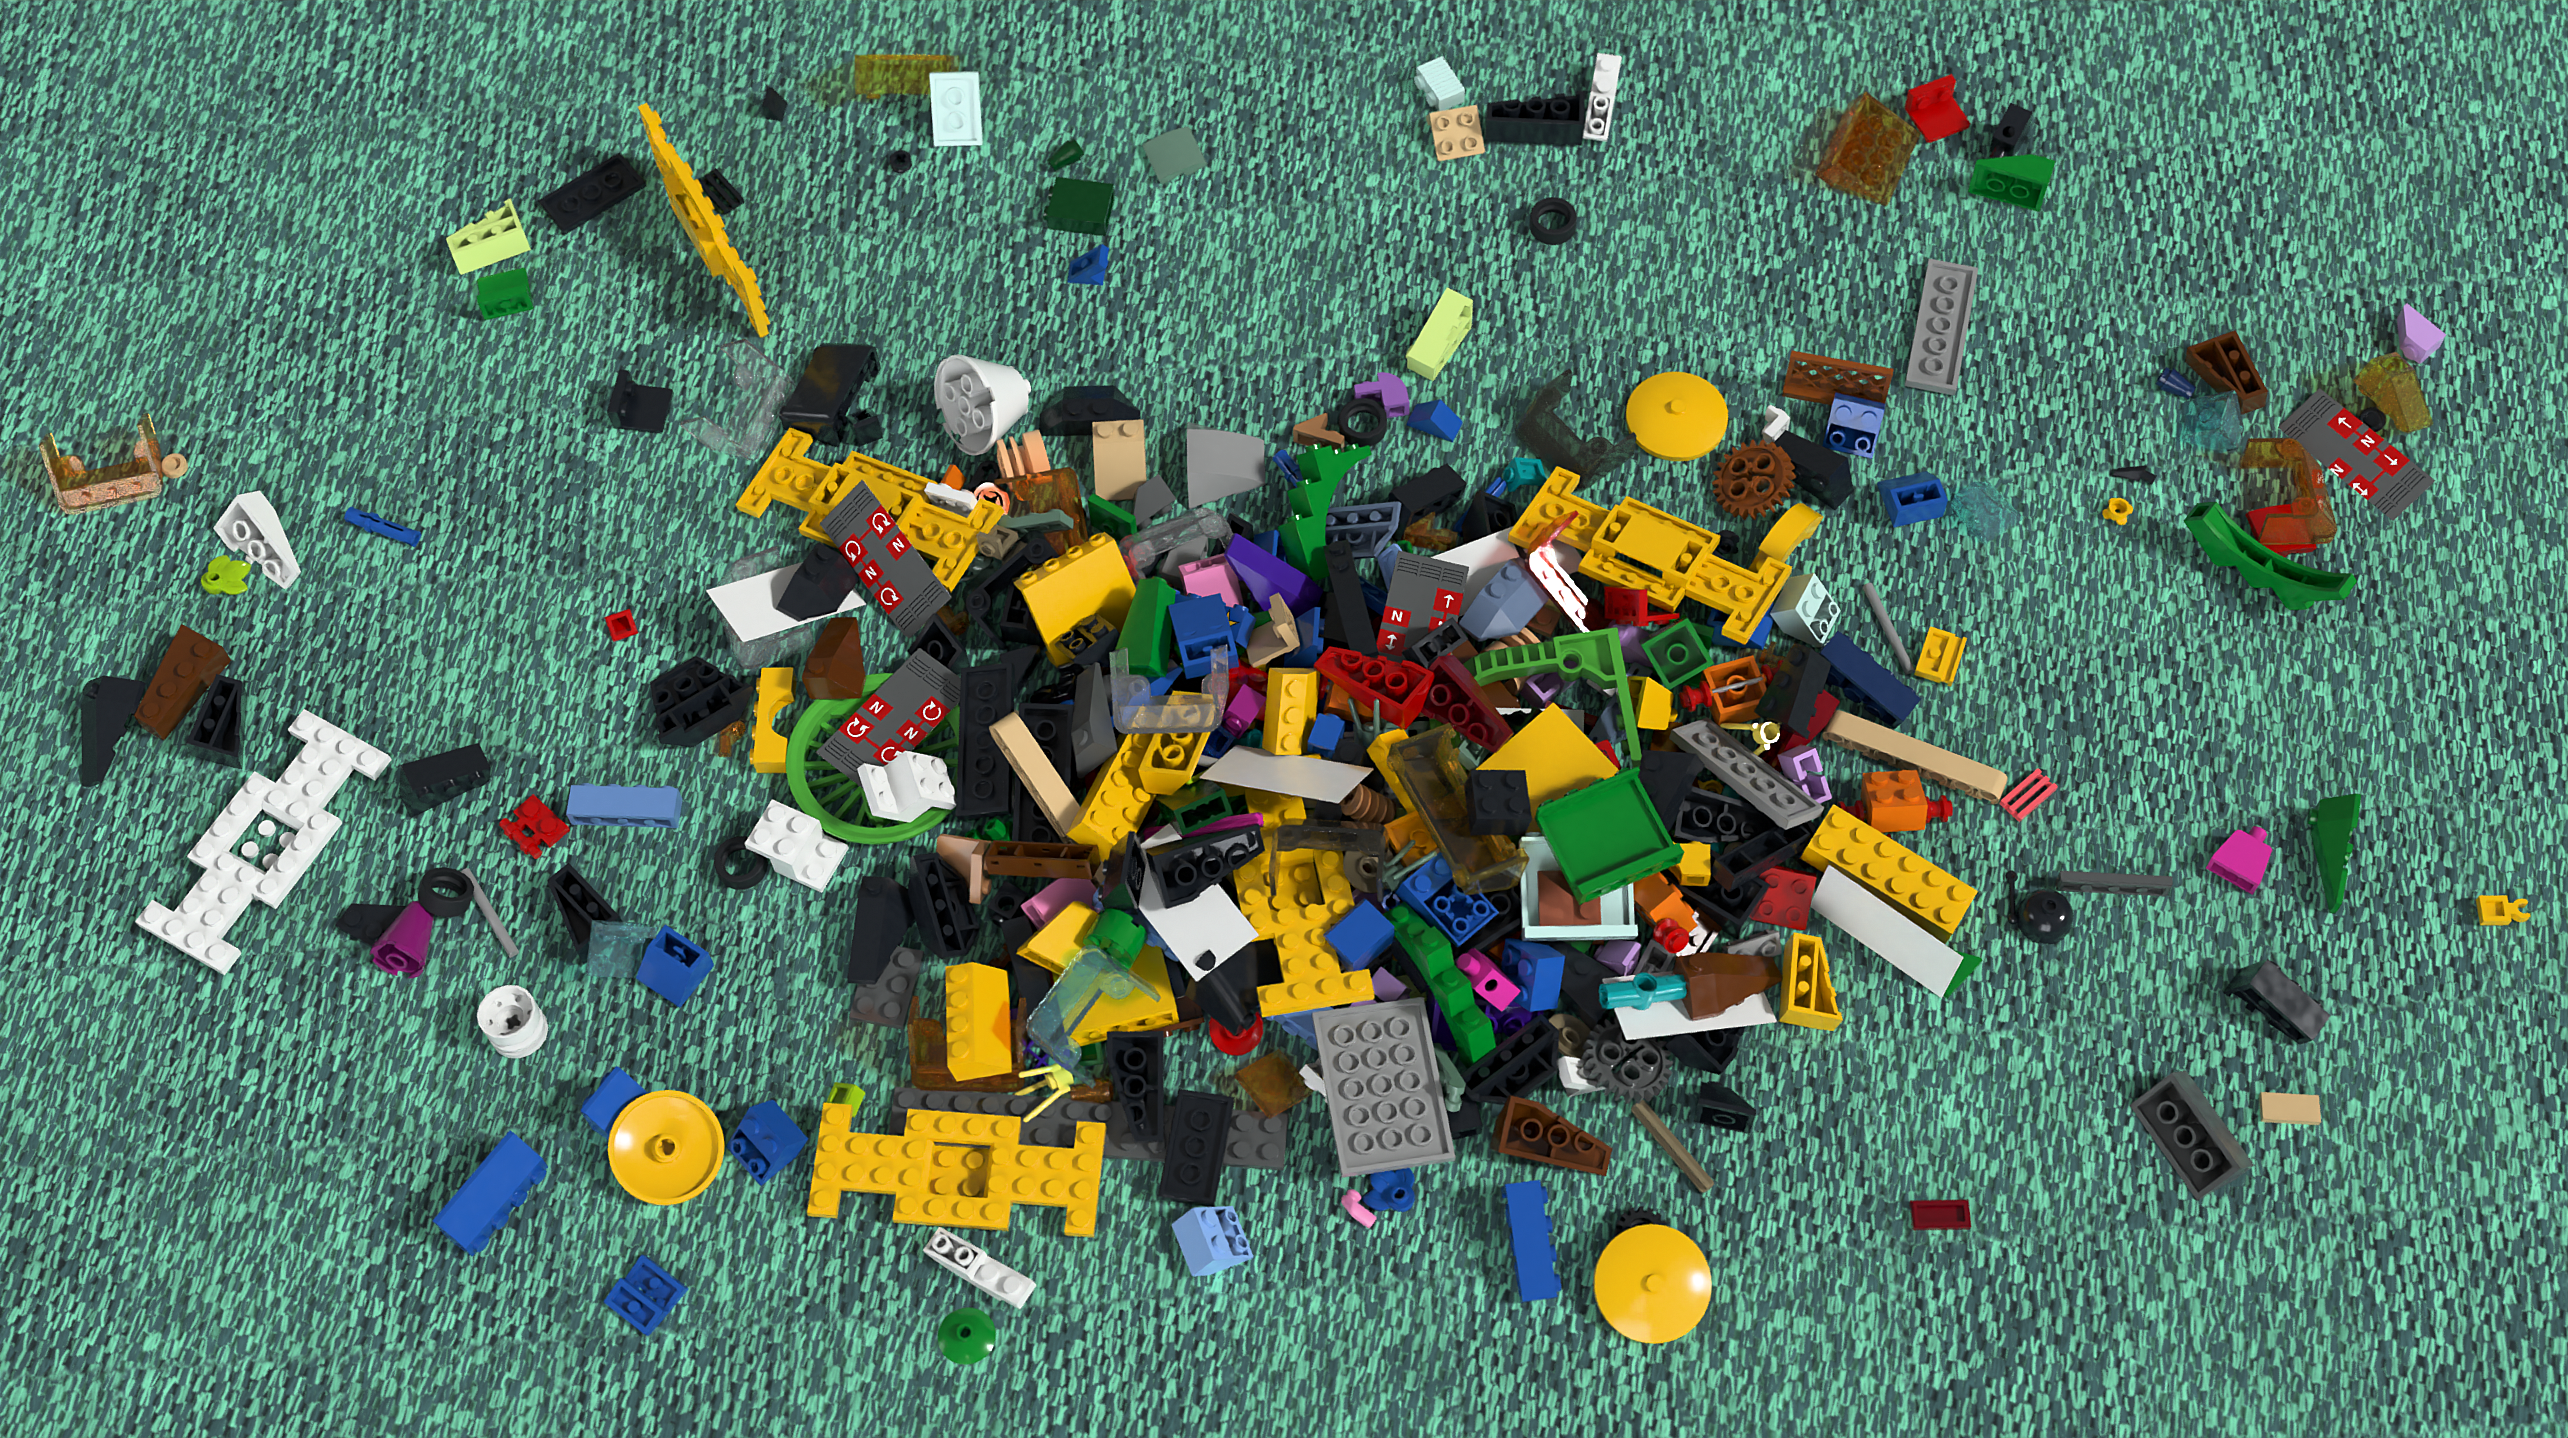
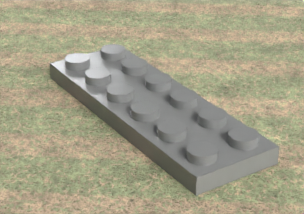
M1934 259L1928 260L1904 386L1955 396L1978 274L1977 267Z
M1708 717L1672 729L1669 737L1670 740L1677 744L1681 750L1697 754L1705 767L1714 773L1718 779L1732 787L1737 794L1746 798L1759 811L1774 820L1778 826L1787 830L1821 816L1824 809L1822 805Z

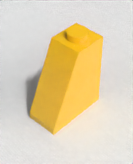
M1073 901L1062 907L1022 944L1016 954L1065 978L1076 972L1086 946L1083 943V938L1098 913L1091 910L1090 906L1084 902Z

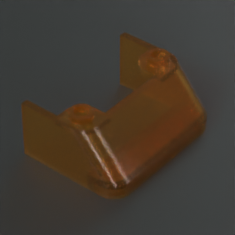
M149 412L143 413L137 423L141 440L136 443L133 450L136 461L86 471L83 461L78 456L72 454L59 456L52 432L46 433L38 446L62 511L75 515L152 499L161 493L163 489L161 450Z
M2248 438L2239 464L2240 469L2292 468L2299 498L2292 502L2291 513L2266 515L2257 541L2262 545L2327 544L2332 542L2337 532V525L2320 464L2295 439Z
M1071 467L994 480L995 485L1012 482V490L1016 498L1020 501L1029 500L1031 513L1041 514L1047 513L1051 509H1059L1074 519L1072 530L1044 534L1061 555H1064L1069 548L1080 546L1089 541L1078 479ZM1033 564L1027 570L1028 572L1035 571L1043 565ZM1020 577L1012 578V580L1016 581L1020 579Z
M913 996L907 1030L911 1079L914 1086L925 1091L1016 1092L1022 1089L1025 1077L1020 1078L1018 1074L1026 1071V998H1020L1017 1020H1010L1012 1072L956 1081L947 1066V1036H944L942 1024L932 1018H920L919 997Z

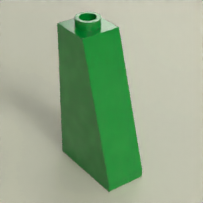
M1154 576L1152 579L1139 580L1110 666L1126 677H1166L1172 632V620L1168 605L1175 604L1176 591L1167 585L1165 579Z

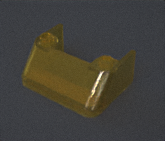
M855 55V94H866L867 99H881V94H931L930 72H959V55Z

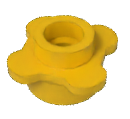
M2122 498L2109 499V506L2102 512L2103 517L2116 521L2118 525H2125L2128 514L2133 512V507Z

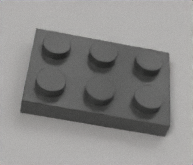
M897 946L890 956L891 961L875 985L858 984L849 1019L904 1030L924 959V951Z

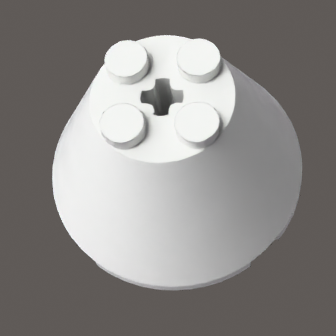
M957 354L944 359L940 363L935 376L934 392L937 409H942L946 423L942 424L945 431L960 450L969 455H979L989 451L996 443V440H999L1023 415L1027 414L1028 394L1031 392V386L1029 381L1023 379L1020 373L1012 366ZM951 430L954 432V434H959L961 436L960 441L962 444L958 443L953 438Z

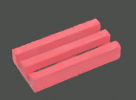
M2038 768L1999 803L2018 822L2057 790L2058 786L2055 783L2051 784L2049 782L2050 778L2041 775L2042 771ZM2034 780H2039L2037 784L2011 806L2008 804ZM2044 785L2047 787L2043 793L2020 813L2016 811Z

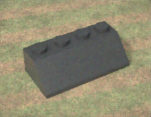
M2186 1070L2172 1072L2130 1105L2197 1201L2234 1181L2254 1166L2251 1159Z

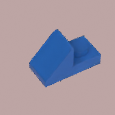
M1100 244L1071 261L1067 283L1103 285L1105 269L1108 265L1109 248Z

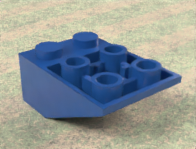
M1220 593L1168 605L1186 679L1239 667L1236 646Z
M1441 850L1435 857L1406 879L1395 892L1400 900L1406 902L1431 928L1435 926L1447 940L1457 947L1462 945L1499 913L1444 850Z

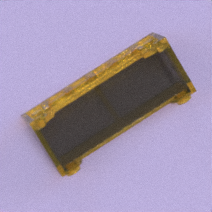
M1447 723L1392 744L1387 756L1388 767L1397 775L1452 871L1455 884L1462 888L1465 895L1504 890L1517 886L1530 860L1524 848L1515 850L1514 843L1507 845L1502 835H1470L1464 785L1468 776L1457 759L1460 751L1458 748L1453 749L1451 745V738L1456 735L1451 724Z

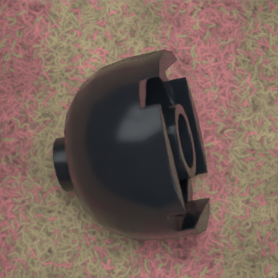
M2050 889L2035 890L2029 893L2019 904L2017 925L2022 934L2032 942L2055 944L2063 940L2071 930L2074 917L2072 906L2067 898L2057 891Z

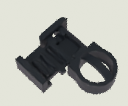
M1073 661L1059 665L1057 669L1062 675L1059 677L1061 682L1057 686L1053 683L1034 691L1030 697V703L1059 704L1071 699L1075 702L1077 676L1083 672L1084 668L1081 664H1076Z

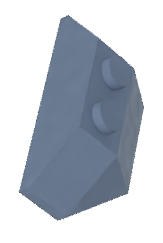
M1398 501L1328 508L1325 529L1326 545L1348 539L1354 560L1377 558L1398 528L1401 503Z
M1520 557L1510 559L1478 593L1458 623L1459 627L1477 641H1484L1487 638L1518 635L1549 600L1541 572Z

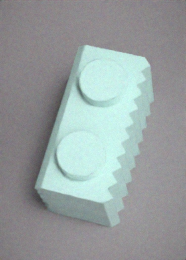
M1443 56L1416 67L1415 84L1419 90H1424L1427 102L1431 107L1435 106L1439 112L1464 102L1465 89Z

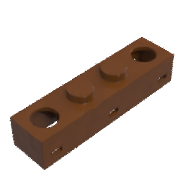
M993 840L985 855L988 874L1092 880L1101 864L1097 845Z

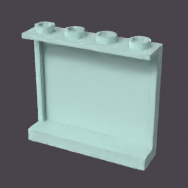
M1541 832L1525 833L1526 837H1521L1519 840L1522 941L1635 939L1638 936V927L1635 925L1633 883L1600 897L1601 925L1539 926L1537 871H1557L1561 869Z

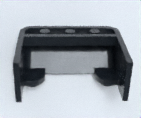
M1038 530L1027 532L1015 543L1003 560L996 559L971 580L962 591V599L968 612L988 637L1003 650L1008 648V646L984 617L992 608V599L1009 586L1011 580H1016L1033 564L1043 565L1052 557L1058 558L1062 556L1049 539Z

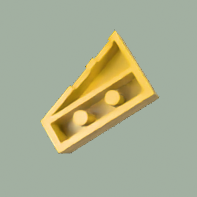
M1794 932L1785 943L1778 1022L1834 1031L1843 1021L1841 1012H1838L1836 1005V992L1830 982L1828 974L1830 970L1821 937Z

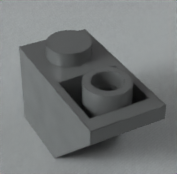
M1159 474L1138 487L1134 493L1131 514L1136 517V525L1140 531H1143L1153 523L1151 518L1158 514L1162 518L1173 510L1171 505L1176 501V497Z

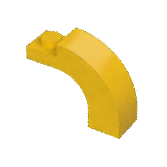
M1803 503L1792 506L1767 534L1758 548L1760 551L1748 570L1757 574L1768 556L1785 563L1799 543L1813 535L1824 516Z

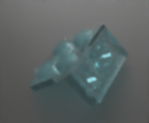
M592 920L586 975L636 978L642 961L643 944L646 938L656 939L657 927L645 923Z

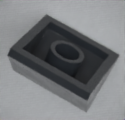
M937 613L932 615L907 650L912 656L921 648L956 675L961 673V668L970 667L966 650Z

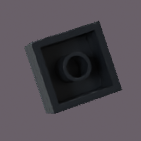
M1470 770L1464 785L1470 835H1525L1532 820L1525 770Z

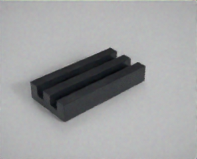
M716 168L712 170L713 174L704 175V180L698 179L704 193L725 215L745 203L741 194ZM715 178H717L718 181L731 193V195L737 200L736 202H734L733 199L720 187V185L714 180ZM710 183L730 206L726 207L706 184Z

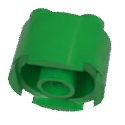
M1108 908L1103 913L1099 912L1084 936L1083 943L1086 945L1085 949L1089 953L1088 959L1093 964L1098 966L1104 964L1121 974H1126L1146 944L1148 934L1141 924L1137 928L1131 923L1133 917Z

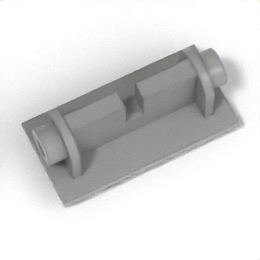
M1768 929L1749 936L1747 941L1742 938L1733 942H1726L1725 946L1721 947L1722 953L1768 957L1782 954L1779 931H1769Z

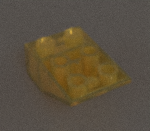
M2397 352L2372 358L2354 378L2353 381L2358 385L2359 391L2365 396L2370 397L2376 403L2379 411L2392 418L2399 430L2408 434L2430 427L2433 424L2415 370Z

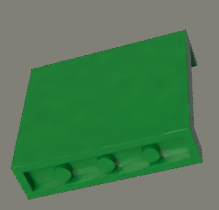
M1638 766L1630 770L1629 768H1623L1617 771L1613 777L1606 780L1604 778L1597 779L1590 783L1589 787L1582 790H1570L1563 798L1555 801L1553 799L1546 800L1537 808L1535 821L1579 905L1681 863L1684 851L1679 843L1674 845L1638 778L1640 771Z

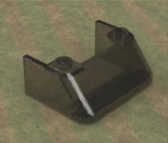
M1567 369L1537 391L1515 423L1514 433L1537 459H1541V463L1551 473L1558 466L1579 475V484L1573 492L1580 493L1634 456L1637 435L1632 432L1616 445H1613L1604 437H1594L1584 443L1553 412L1560 405L1561 399L1570 393L1572 371Z
M1300 818L1283 820L1274 831L1268 872L1271 895H1277L1281 852H1290L1296 848L1361 852L1368 857H1378L1376 877L1377 901L1383 902L1389 845L1387 828L1382 824Z

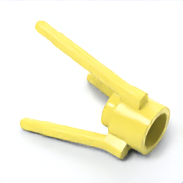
M1773 722L1760 724H1720V727L1724 729L1753 731L1754 740L1760 744V747L1753 752L1757 756L1763 751L1769 750L1770 744L1776 742L1780 735V725Z
M1056 1062L1050 1066L1031 1069L1018 1074L1022 1078L1048 1073L1045 1075L1044 1080L1015 1092L1013 1095H1026L1046 1085L1051 1090H1057L1024 1117L1023 1121L1025 1123L1038 1115L1062 1094L1070 1091L1069 1085L1074 1084V1079L1065 1063L1060 1065L1059 1062Z

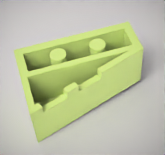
M510 198L504 202L505 206L493 213L492 210L487 212L485 219L475 225L471 222L446 238L460 275L531 250Z
M1446 288L1416 342L1409 347L1406 353L1408 369L1434 381L1472 328L1473 300Z

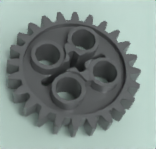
M1615 1017L1611 1023L1605 1019L1602 1025L1597 1024L1593 1031L1589 1033L1582 1047L1585 1052L1581 1058L1587 1060L1583 1068L1592 1070L1588 1079L1596 1078L1598 1082L1595 1087L1600 1088L1604 1086L1606 1088L1605 1096L1613 1092L1615 1101L1620 1096H1624L1626 1104H1629L1634 1097L1636 1103L1640 1104L1643 1098L1650 1101L1653 1095L1658 1096L1669 1082L1668 1079L1672 1074V1071L1669 1069L1673 1062L1667 1060L1671 1052L1662 1050L1666 1042H1658L1656 1040L1657 1037L1626 1040L1619 1020ZM1637 1048H1643L1642 1050L1637 1052L1634 1058H1630L1621 1067L1620 1070H1618L1616 1073L1611 1072L1615 1070L1621 1062L1626 1061Z

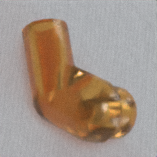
M736 721L731 723L720 732L719 757L732 756V745L742 738L746 732V726L743 722Z

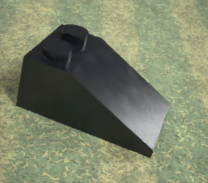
M1128 831L1110 849L1109 859L1104 860L1103 875H1105L1104 885H1100L1098 891V901H1101L1104 910L1111 908L1126 914L1138 915L1139 913L1138 906L1147 861L1135 831Z

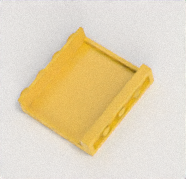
M1105 532L1091 536L1089 541L1080 546L1069 548L1064 555L1046 561L1042 567L1035 571L1024 573L1020 579L1013 582L1021 590L1048 651L1045 653L1050 662L1056 667L1072 660L1057 649L1054 644L1060 640L1064 633L1072 631L1081 625L1082 620L1097 613L1112 624L1121 634L1136 592L1115 539Z
M1554 702L1504 744L1497 753H1494L1475 769L1525 770L1532 816L1526 833L1541 832L1535 821V815L1538 806L1542 802L1549 799L1555 801L1563 798L1570 790H1582L1589 787V784L1600 778L1606 780L1613 777L1619 771Z
M1145 944L1126 974H1121L1104 964L1102 966L1093 964L1088 959L1089 953L1086 949L1083 951L1075 973L1064 978L1052 972L1070 1049L1106 1041L1107 1032L1148 1031L1179 1022L1162 949L1156 945L1152 947Z

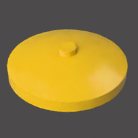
M1665 372L1644 380L1630 395L1626 408L1627 428L1635 443L1650 455L1668 461H1689L1708 454L1721 442L1728 423L1727 405L1720 392L1705 379L1685 372Z
M675 1090L651 1092L631 1102L617 1117L608 1141L609 1162L617 1181L629 1194L653 1205L668 1206L681 1204L701 1194L717 1176L724 1156L723 1132L715 1114L698 1098Z
M1648 1224L1621 1232L1605 1246L1595 1266L1593 1289L1600 1312L1616 1331L1635 1341L1664 1343L1685 1335L1701 1320L1710 1300L1711 1275L1703 1253L1689 1237L1668 1226Z

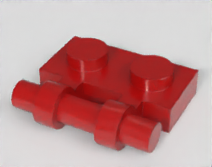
M534 794L513 811L519 820L512 823L508 818H503L499 823V826L504 830V834L510 840L514 839L520 845V849L526 855L530 854L534 859H538L543 853L537 847L539 844L544 842L551 848L570 831L569 827ZM528 827L534 835L527 837L522 831Z

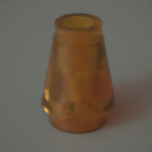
M1099 1077L1071 1086L1070 1088L1072 1101L1105 1104V1102L1113 1101L1114 1092L1111 1079Z

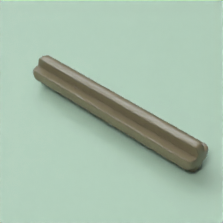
M1644 1100L1640 1104L1635 1103L1631 1107L1632 1113L1701 1193L1709 1191L1714 1185V1181Z

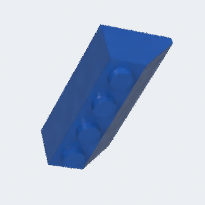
M510 1130L433 1219V1222L447 1239L473 1257L476 1252H481L487 1247L489 1237L495 1229L499 1230L507 1223L508 1214L515 1206H521L528 1196L527 1192L533 1184L537 1185L545 1178L548 1166L543 1158Z

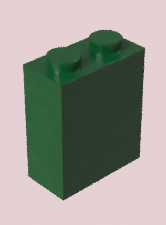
M1056 177L1054 186L1049 188V206H1045L1043 214L1044 220L1047 221L1048 229L1106 237L1115 200L1114 184Z
M1200 779L1190 785L1182 786L1172 795L1164 794L1156 798L1164 823L1167 825L1171 824L1175 831L1182 836L1233 814L1225 790L1207 779Z

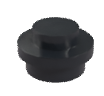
M2369 407L2362 411L2359 420L2374 432H2378L2386 424V415L2380 408Z

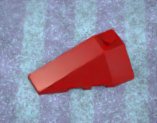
M1331 646L1314 664L1316 670L1373 712L1374 700L1378 699L1380 717L1404 730L1409 727L1421 712L1434 679L1433 672L1412 661L1402 660V663L1387 660L1385 656L1378 655L1377 658L1362 656L1361 652Z

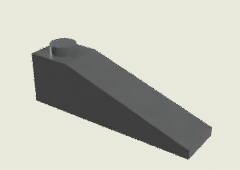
M1097 662L1077 676L1071 738L1077 777L1081 779L1118 751L1100 664Z

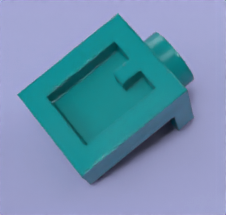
M1514 457L1503 470V479L1507 482L1508 492H1514L1519 485L1543 486L1547 481L1541 459Z

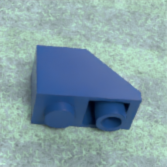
M1318 713L1308 739V752L1320 753V756L1332 759L1339 738L1344 739L1345 721H1342L1334 714L1327 713L1324 715Z

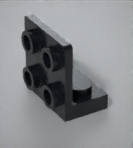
M619 369L607 409L613 428L662 433L673 398V390L636 385L629 370Z

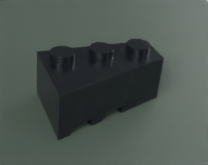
M1794 643L1754 712L1767 722L1779 724L1781 730L1808 739L1810 731L1807 730L1810 717H1815L1816 715L1815 701L1817 695L1823 692L1831 663L1812 648Z
M479 743L401 765L399 794L410 818L467 791L482 787L490 780L491 767Z
M567 863L547 880L575 950L583 965L627 930L621 917L570 863Z

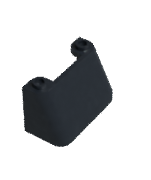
M822 343L820 346H816L813 351L812 360L787 405H784L780 410L779 418L782 421L783 429L788 431L791 427L811 435L814 440L838 448L843 439V436L839 435V430L842 425L846 426L847 424L846 414L863 382H870L871 377L876 378L881 369L876 348L868 344Z
M1273 938L1249 942L1216 968H1214L1216 957L1210 949L1195 964V966L1203 971L1210 972L1198 981H1195L1191 976L1185 995L1234 1036L1243 1029L1249 1030L1257 1020L1255 1014L1258 1007H1260L1257 987L1284 983L1276 944L1274 945Z

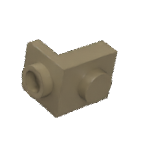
M996 524L988 534L979 532L976 535L980 552L988 557L992 556L1003 560L1019 539L1017 532Z

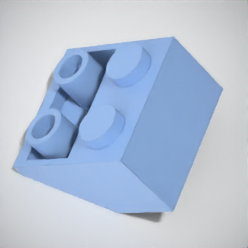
M1233 1206L1192 1208L1171 1224L1192 1276L1211 1275L1254 1258Z

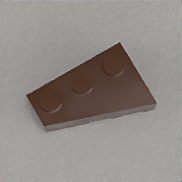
M2236 330L2187 347L2185 362L2240 415L2265 407L2268 390Z

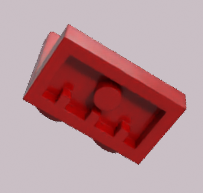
M1952 74L1908 91L1904 109L1927 143L1970 127L1969 120L1952 97L1956 84Z
M1605 586V618L1616 619V624H1632L1633 621V626H1649V622L1653 621V624L1666 625L1669 624L1670 619H1679V613L1647 610V589Z
M1776 865L1760 874L1759 878L1770 884V887L1752 920L1804 931L1817 878L1816 873Z

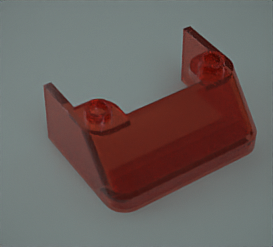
M1575 510L1557 517L1530 543L1525 558V568L1578 633L1603 630L1613 619L1605 618V607L1597 599H1587L1553 558L1554 548L1551 542L1579 515Z

